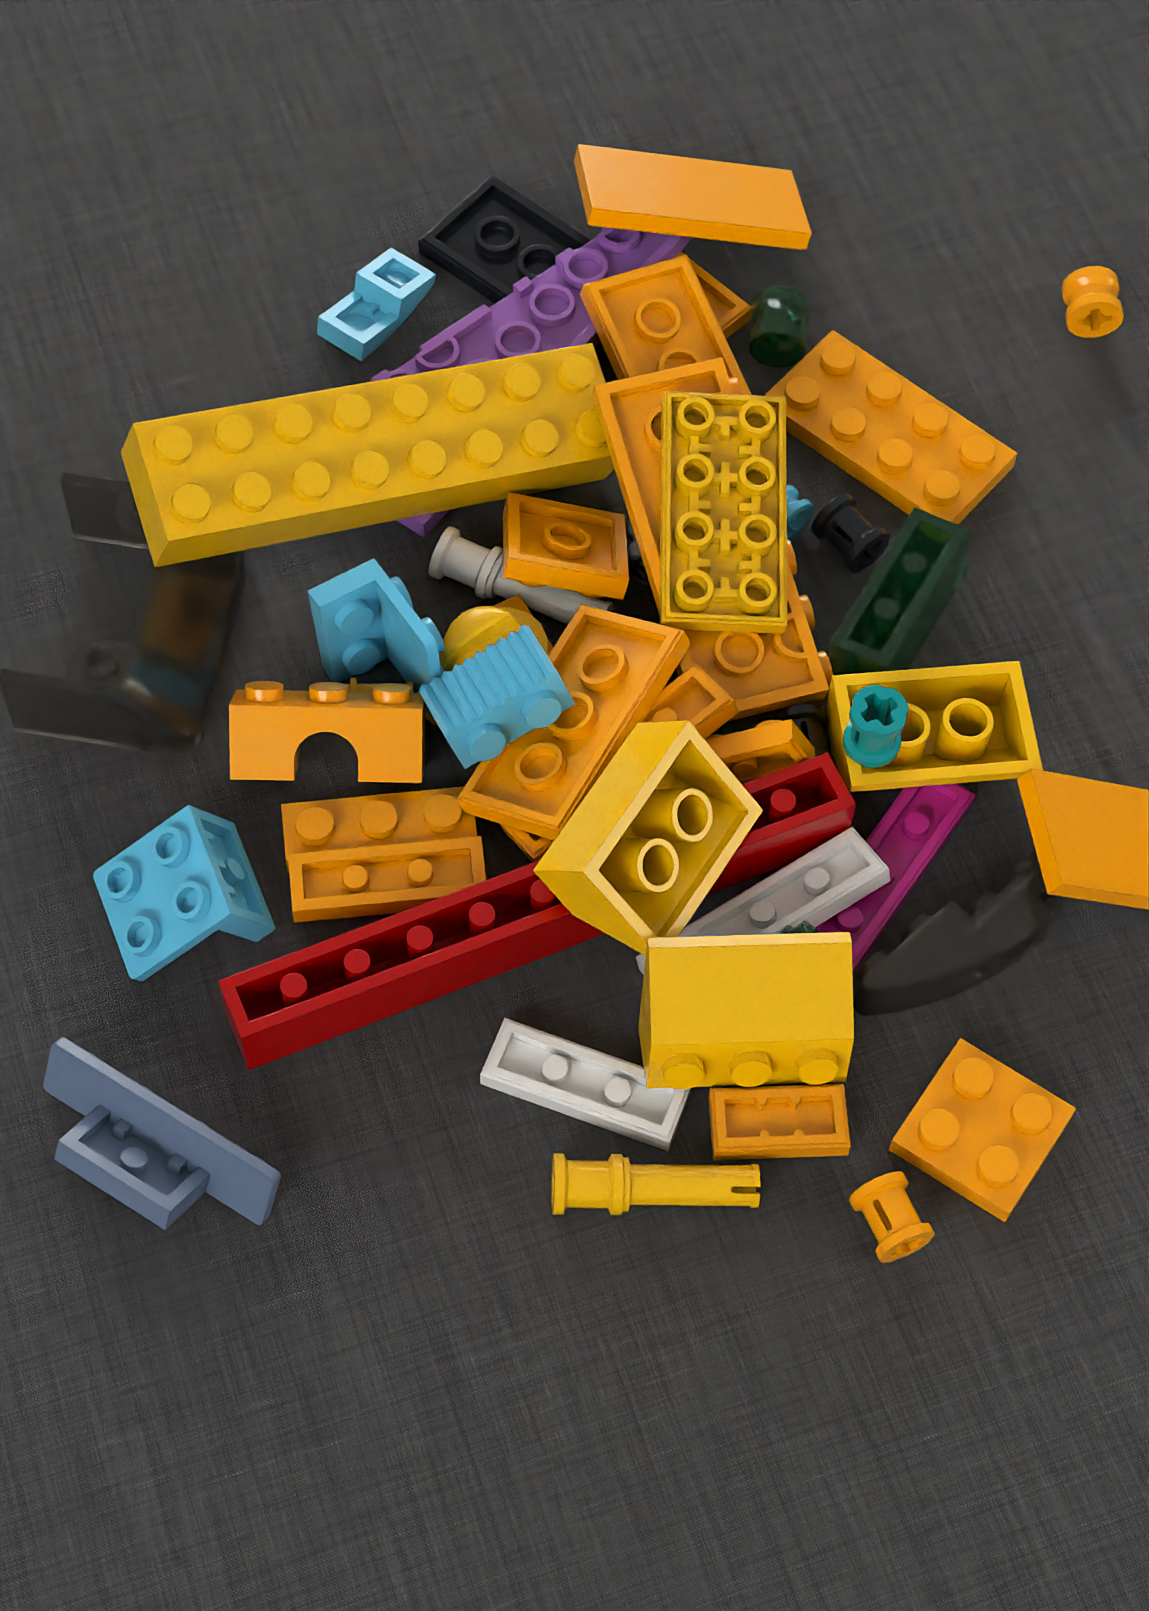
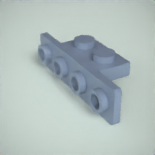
M61 1037L51 1045L43 1088L47 1093L85 1116L83 1120L58 1140L54 1160L164 1230L172 1225L205 1192L257 1225H261L270 1216L281 1178L278 1170L68 1039Z

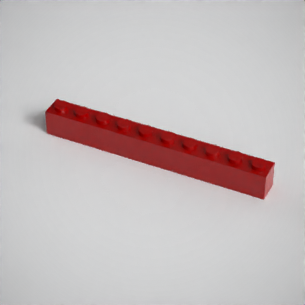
M828 752L742 784L763 811L707 895L792 863L851 827L856 803ZM538 860L218 980L226 1017L249 1071L606 933L571 914L533 871L540 861Z

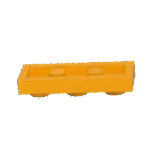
M464 786L281 804L287 872H289V853L477 836L475 816L465 813L456 800Z
M481 836L288 854L294 923L400 913L486 880Z

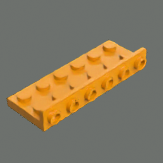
M722 357L594 385L592 397L659 615L662 396L664 391L743 395L738 379L736 377L729 378ZM788 539L787 628L784 634L684 630L691 645L676 667L678 677L697 663L735 700L739 713L729 721L802 703L813 704L821 708L829 691L833 675L831 664L825 651L817 652L811 631L815 628L813 608L806 594L799 596L793 575L797 573L796 557L792 544Z

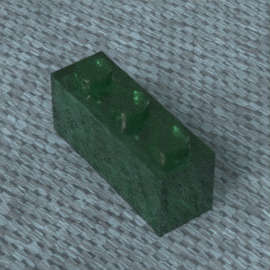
M913 508L830 641V664L833 675L909 669L967 573L970 529Z

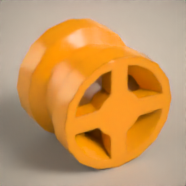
M1088 266L1077 269L1063 280L1061 287L1064 303L1068 306L1065 318L1068 330L1071 333L1083 338H1096L1115 331L1122 324L1124 313L1121 301L1117 298L1120 287L1115 272L1102 266Z

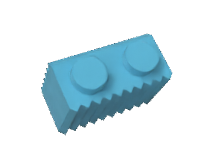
M524 625L520 626L518 632H510L507 639L499 638L496 645H488L485 652L477 651L474 658H466L463 665L455 664L452 671H444L441 678L433 677L430 684H422L419 689L422 698L464 769L478 761H488L497 757L507 744L534 728H544L551 725L559 718L561 712L575 705L559 673L529 626Z

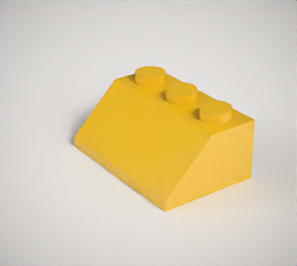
M1020 661L832 675L825 709L829 722L827 733L831 755L835 758L836 768L850 792L1017 779L1031 768L1043 770ZM880 685L897 690L905 698L908 705L903 731L900 732V750L896 758L889 764L877 768L864 767L855 763L846 754L843 747V734L850 722L849 713L853 697L863 687Z
M689 720L637 723L533 871L572 915L646 956L647 938L679 937L763 810Z
M850 932L647 938L638 1024L646 1089H689L692 1087L710 1086L755 1087L768 1084L797 1083L820 1085L827 1082H846L854 1042L852 940Z

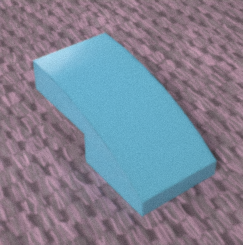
M393 248L388 249L356 273L353 292L318 317L317 335L362 362L380 347L410 316L435 283L436 274Z

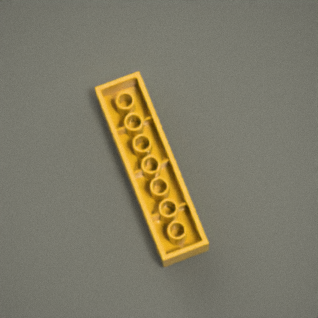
M593 343L136 422L132 424L121 450L154 567L507 499L508 492L527 495L603 480L614 470L592 397L594 385L606 383Z

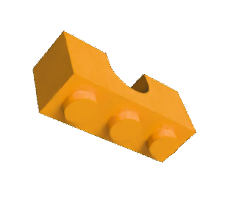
M255 681L247 683L245 690L236 689L230 701V780L294 781L300 765V743L312 734L332 732L344 737L355 749L358 758V782L422 783L425 769V701L420 693H411L409 685L385 683L375 685L373 692H347V685L319 682L311 684L309 691L284 690V685L280 682Z

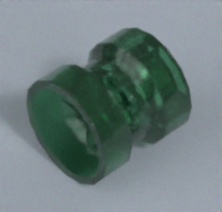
M772 286L759 291L753 298L752 321L754 326L750 332L749 352L759 363L770 367H787L798 363L805 356L807 333L804 327L808 323L809 301L806 295L789 286Z

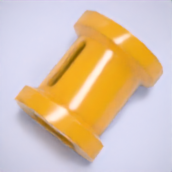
M895 1171L874 1178L855 1190L849 1198L853 1210L863 1212L879 1244L875 1253L882 1263L892 1262L916 1252L927 1245L935 1236L932 1226L929 1223H922L905 1191L909 1182L902 1171Z

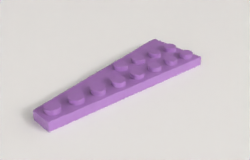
M602 227V231L597 237L578 249L572 250L569 247L555 257V265L532 280L525 276L513 284V292L490 308L485 304L481 305L419 346L420 352L414 358L396 370L388 372L384 369L372 377L371 381L593 343L595 348L600 339L580 297L583 284L675 258L693 237ZM449 510L396 521L425 538Z

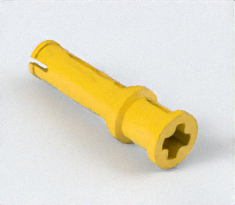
M553 1153L551 1203L553 1215H563L566 1208H607L610 1215H622V1212H629L630 1205L750 1206V1208H758L760 1203V1193L756 1192V1187H761L758 1164H630L629 1157H623L622 1154H611L608 1160H567L564 1153Z

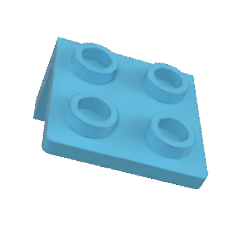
M374 558L308 590L322 666L332 682L340 683L354 675L363 674L389 658L406 682L413 683L414 693H420L421 685L430 684L433 677L441 678L444 670L440 664L439 653L444 651V643L437 627L430 618L420 619L413 610L411 597L403 582L397 576L389 578ZM425 703V708L427 709V711L429 712V714H430V715L432 716V718L434 719V717H433V715L431 714V712H430L428 706H427L426 703Z
M190 805L184 807L96 869L93 874L129 977L134 980H146L217 930L258 942L276 929L235 824Z

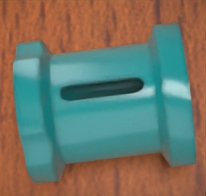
M880 685L863 687L854 695L849 713L850 722L843 734V747L846 754L855 763L864 767L877 768L889 764L896 758L901 747L900 732L904 729L908 714L906 700L897 690Z

